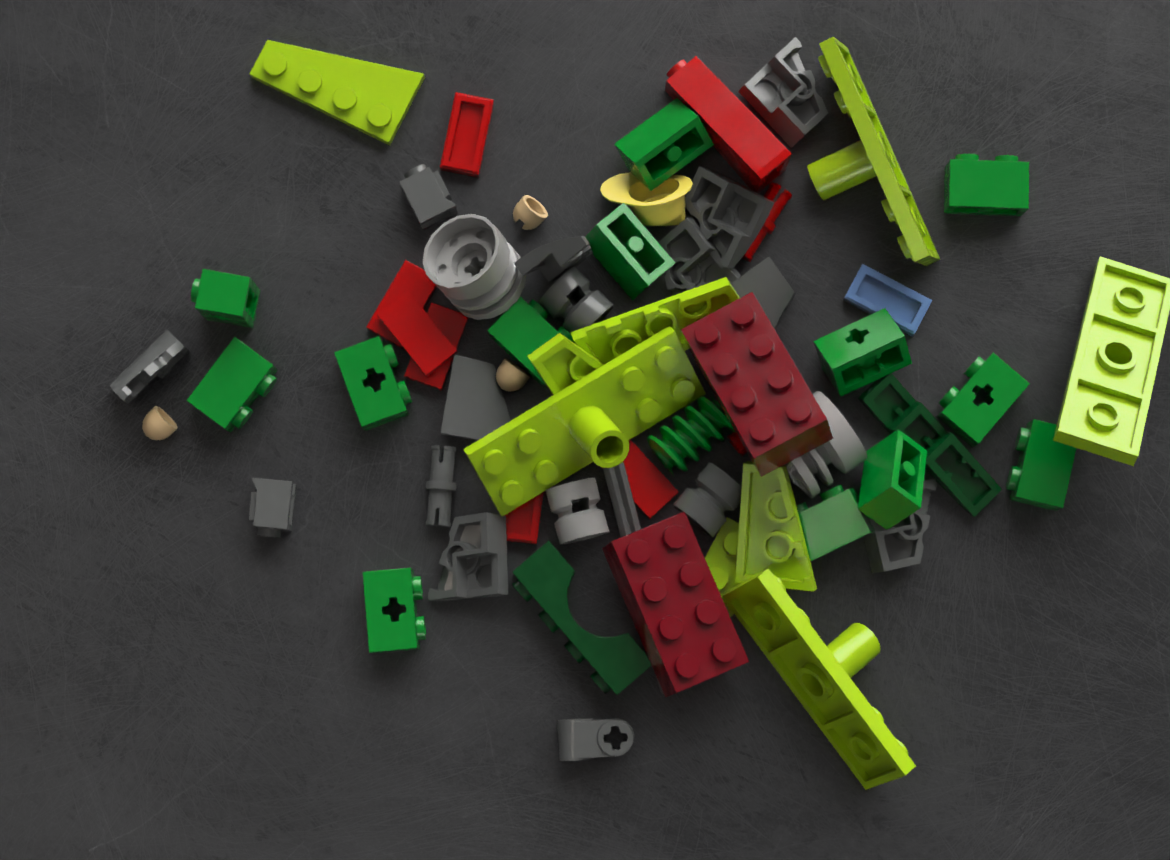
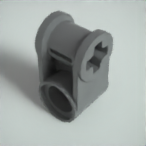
M575 718L557 720L559 761H579L595 759L596 757L620 756L628 752L634 743V730L629 722L624 719ZM612 726H619L620 733H627L628 738L621 742L620 748H614L613 742L606 741L605 735L612 732Z

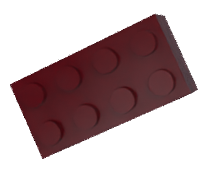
M753 292L681 329L692 356L761 477L833 439L825 414Z
M685 511L611 541L602 548L665 697L749 662Z

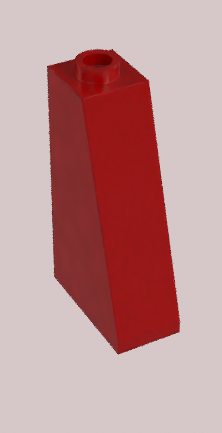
M697 56L688 63L684 59L679 61L667 72L666 75L669 79L666 80L665 91L673 100L678 98L699 116L714 144V148L751 190L756 193L761 192L786 171L792 155L791 152Z

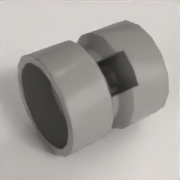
M595 478L577 480L546 490L551 513L557 514L559 517L554 525L560 545L571 544L609 533L604 510L598 509L596 506L601 498ZM579 503L582 511L573 513L572 504Z

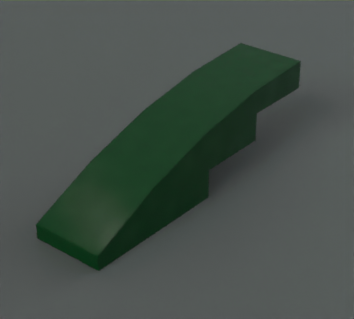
M892 373L876 380L858 397L860 402L890 434L899 429L927 450L925 470L971 516L975 517L1002 490L952 432L946 431L921 402L916 401Z

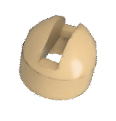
M524 195L513 210L514 222L516 223L520 219L524 223L522 227L524 230L537 228L548 216L544 206L529 195Z
M507 358L502 361L496 373L497 384L501 389L508 392L521 389L531 377L525 370Z
M154 406L146 414L142 424L145 435L152 440H164L178 429L174 420L158 406Z

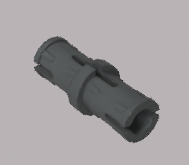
M440 445L431 446L430 481L425 483V489L429 490L427 521L425 525L451 527L452 492H456L457 483L453 482L456 447L444 446L443 454V448Z

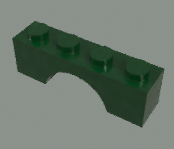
M550 541L545 543L512 572L517 578L512 584L526 602H529L532 598L537 601L543 608V611L538 616L553 633L560 628L569 639L564 645L565 648L579 664L584 659L589 662L595 670L590 677L605 694L612 689L618 695L652 666L648 656L628 633L614 637H601L585 631L576 623L570 613L567 602L569 585L575 575V571Z

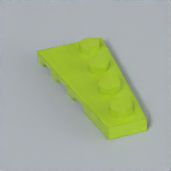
M271 40L266 41L250 72L251 78L389 146L425 79L423 73Z
M727 277L575 330L571 332V335L576 345L604 365L668 326L676 332L684 351L689 348L681 329L734 302L740 297Z

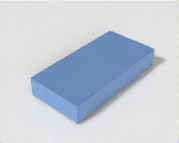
M864 264L861 265L843 299L845 302L870 315L886 308L900 330L912 337L932 302L931 299Z

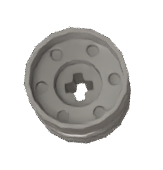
M476 214L456 216L444 222L431 235L424 248L423 266L426 275L466 317L476 320L490 319L506 312L519 299L526 284V275L523 276L514 264V262L521 258L520 255L486 217Z
M816 391L813 396L828 420L833 439L785 464L790 482L797 485L811 499L820 493V488L813 475L825 486L829 487L833 484V478L827 465L832 463L842 473L847 474L867 459V453L850 424L836 406L819 391Z

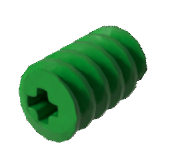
M704 396L697 398L700 411L692 406H686L684 412L687 421L678 415L672 417L675 430L662 425L659 428L662 441L653 435L647 437L651 451L673 477L672 468L674 466L684 472L688 470L684 460L686 456L696 462L700 461L697 451L699 446L708 452L713 450L709 440L710 437L724 442L725 438L722 432L724 426L735 433L721 405L713 397H711L712 401Z

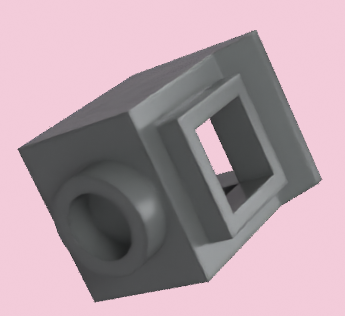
M422 164L404 174L406 179L400 181V185L423 231L458 214L456 204L451 201L450 193L438 170L432 173L430 167Z
M252 478L257 492H251L249 520L257 528V536L281 538V531L292 532L297 485L293 484L292 481Z

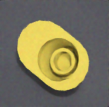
M629 172L610 177L602 184L600 191L602 196L610 202L629 205L634 215L645 226L679 225L685 220V194L691 190L693 183L689 177L684 175H672L650 191Z

